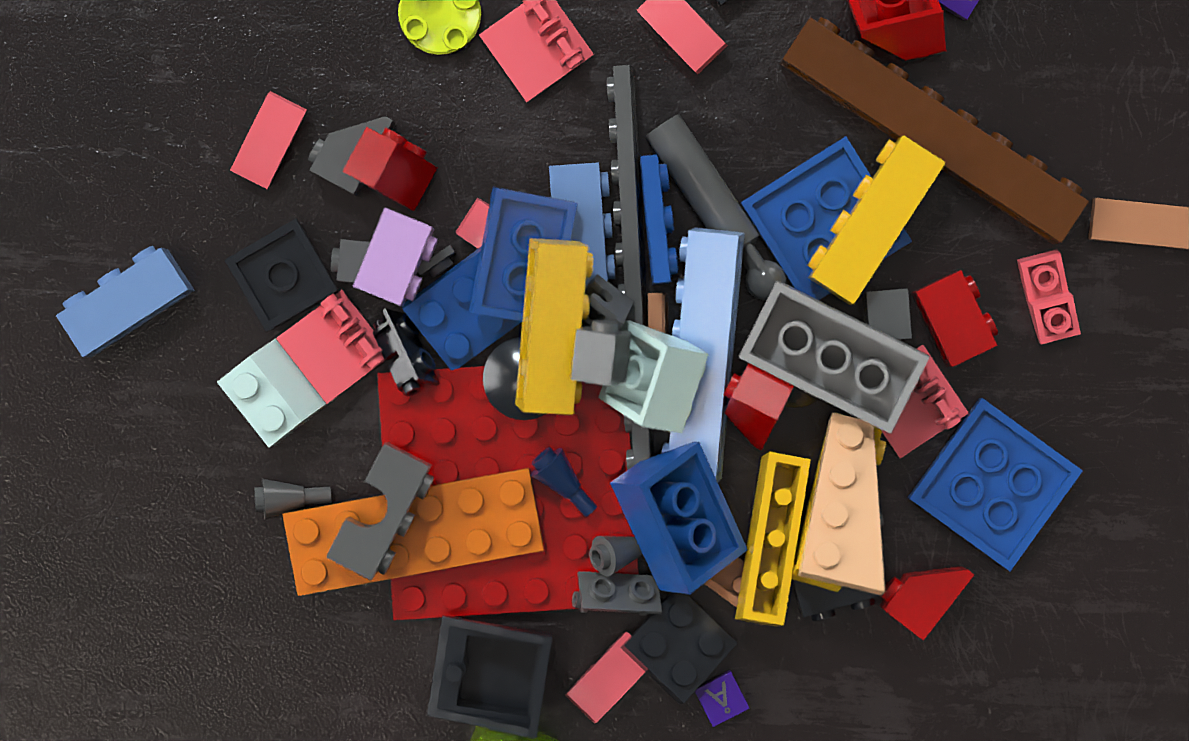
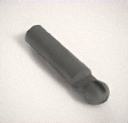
M677 114L652 130L645 138L662 163L667 164L668 172L706 229L745 233L742 263L747 269L746 286L748 292L755 298L767 300L776 281L786 283L785 273L777 263L762 258L755 247V243L760 235L680 114Z

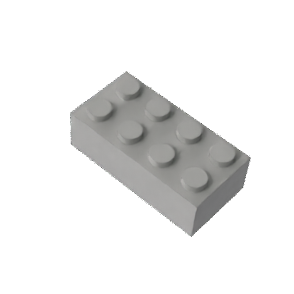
M776 281L739 358L891 434L930 355L781 281Z

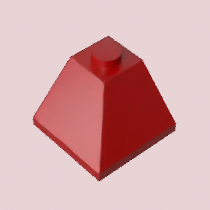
M847 0L861 37L904 60H910L946 51L944 16L938 0Z

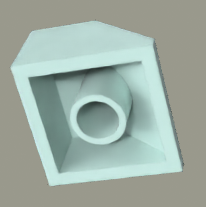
M625 320L621 330L632 332L626 382L614 386L603 385L599 399L642 427L683 433L687 418L692 410V403L700 379L705 372V364L709 354L686 340Z
M276 338L250 355L217 381L268 447L276 446L327 405Z

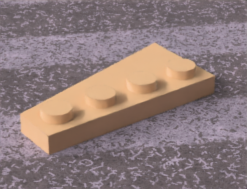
M832 412L829 417L798 576L882 595L885 589L874 425L862 419Z

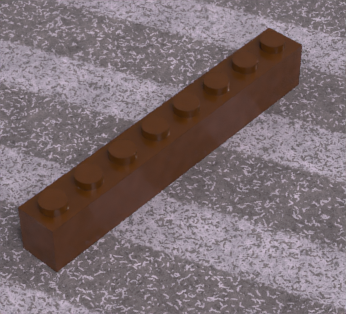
M811 17L808 19L781 60L780 64L894 140L897 141L903 135L946 162L941 171L1053 245L1062 243L1089 202L1080 195L1083 191L1082 188L1064 177L1060 181L1056 180L1046 173L1048 169L1046 164L1029 154L1023 158L1011 150L1014 144L1001 134L993 131L991 135H988L976 127L979 121L968 112L958 109L955 113L942 104L944 98L939 93L927 86H923L920 90L907 81L910 75L900 67L892 63L885 67L873 59L875 52L865 44L854 40L851 44L838 36L841 30L827 19L822 17L818 21Z

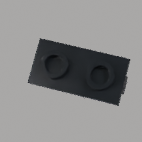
M387 308L383 309L382 311L386 318H381L373 324L375 328L373 336L378 346L382 349L384 359L389 360L395 355H399L397 360L388 365L398 390L404 391L406 396H412L421 390L419 384L422 382L435 386L439 385L440 383L434 372V360L423 349L417 336L419 329L407 314Z

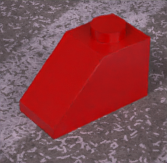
M748 363L742 376L736 373L733 374L723 396L730 399L724 413L755 448L762 451L794 385Z
M963 566L904 573L900 579L893 577L884 587V595L880 596L884 600L879 606L924 640L973 578L974 574Z

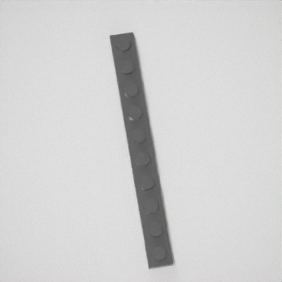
M630 65L613 66L614 77H607V95L609 102H615L616 118L609 119V135L611 143H617L618 160L611 161L613 185H619L620 201H614L613 204L615 226H621L622 242L616 243L615 247L617 267L624 268V284H618V290L634 301L626 320L648 327L635 69ZM624 415L626 433H632L633 449H627L626 465L627 470H629L638 462L655 456L653 428L642 427Z

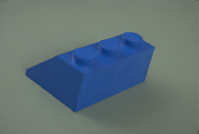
M692 442L640 461L610 483L660 591L691 594L748 550L700 442Z

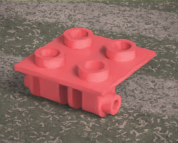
M523 0V4L479 34L526 102L533 99L594 55L556 0Z
M340 290L335 295L331 294L320 303L319 307L276 338L326 404L386 360L383 357L381 347L378 346L373 336L374 330L343 290Z
M921 345L917 348L918 350L930 355L924 345ZM931 355L892 433L890 434L882 430V433L900 459L944 429L952 428L961 421L962 417L968 414V411Z

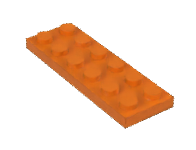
M529 468L430 486L425 498L422 500L416 496L409 512L415 514V517L404 537L396 535L390 547L396 554L385 575L377 572L372 580L326 558L343 522L349 516L364 524H377L384 519L388 507L385 495L282 514L298 596L544 550Z

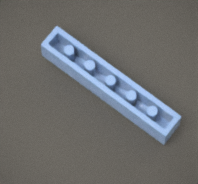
M693 228L688 231V237H682L680 244V262H686L684 279L679 278L676 287V303L682 304L681 319H675L672 336L688 341L709 355L705 364V372L700 379L692 403V410L687 418L683 433L670 431L669 443L664 442L661 454L692 442H700L717 482H719L722 478L727 416L724 412L729 403V398L723 395L731 380L745 233Z

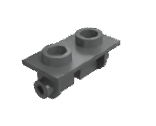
M578 571L577 573L579 592L574 591L572 606L573 608H579L581 613H587L588 610L639 613L640 616L662 613L659 588L653 575L614 573L606 577L600 572Z

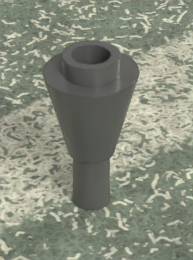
M262 479V487H254L255 511L263 512L264 520L305 507V505L331 503V488H304L299 485Z
M597 536L592 542L589 557L593 567L602 575L609 577L639 558L643 553L635 537Z

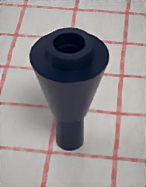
M548 447L532 461L531 464L535 467L531 473L533 478L562 497L568 498L585 517L596 509L597 505L580 487L581 484L562 448L553 451Z

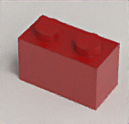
M366 127L342 172L414 211L438 167L424 159L427 154L425 150L408 142L401 135L387 128L384 129L382 134H379Z
M962 270L956 271L911 293L946 367H954L998 346L994 339V336L998 335L997 327L988 312L982 314L976 302V299L980 297V292L971 275L964 277Z

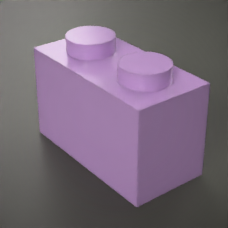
M384 208L353 287L400 306H404L406 299L414 301L422 281L421 277L416 276L421 261H430L438 242L437 238L432 237L434 228Z

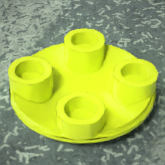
M400 0L398 16L404 35L415 47L430 54L443 55L462 49L473 39L481 20V6L479 0Z

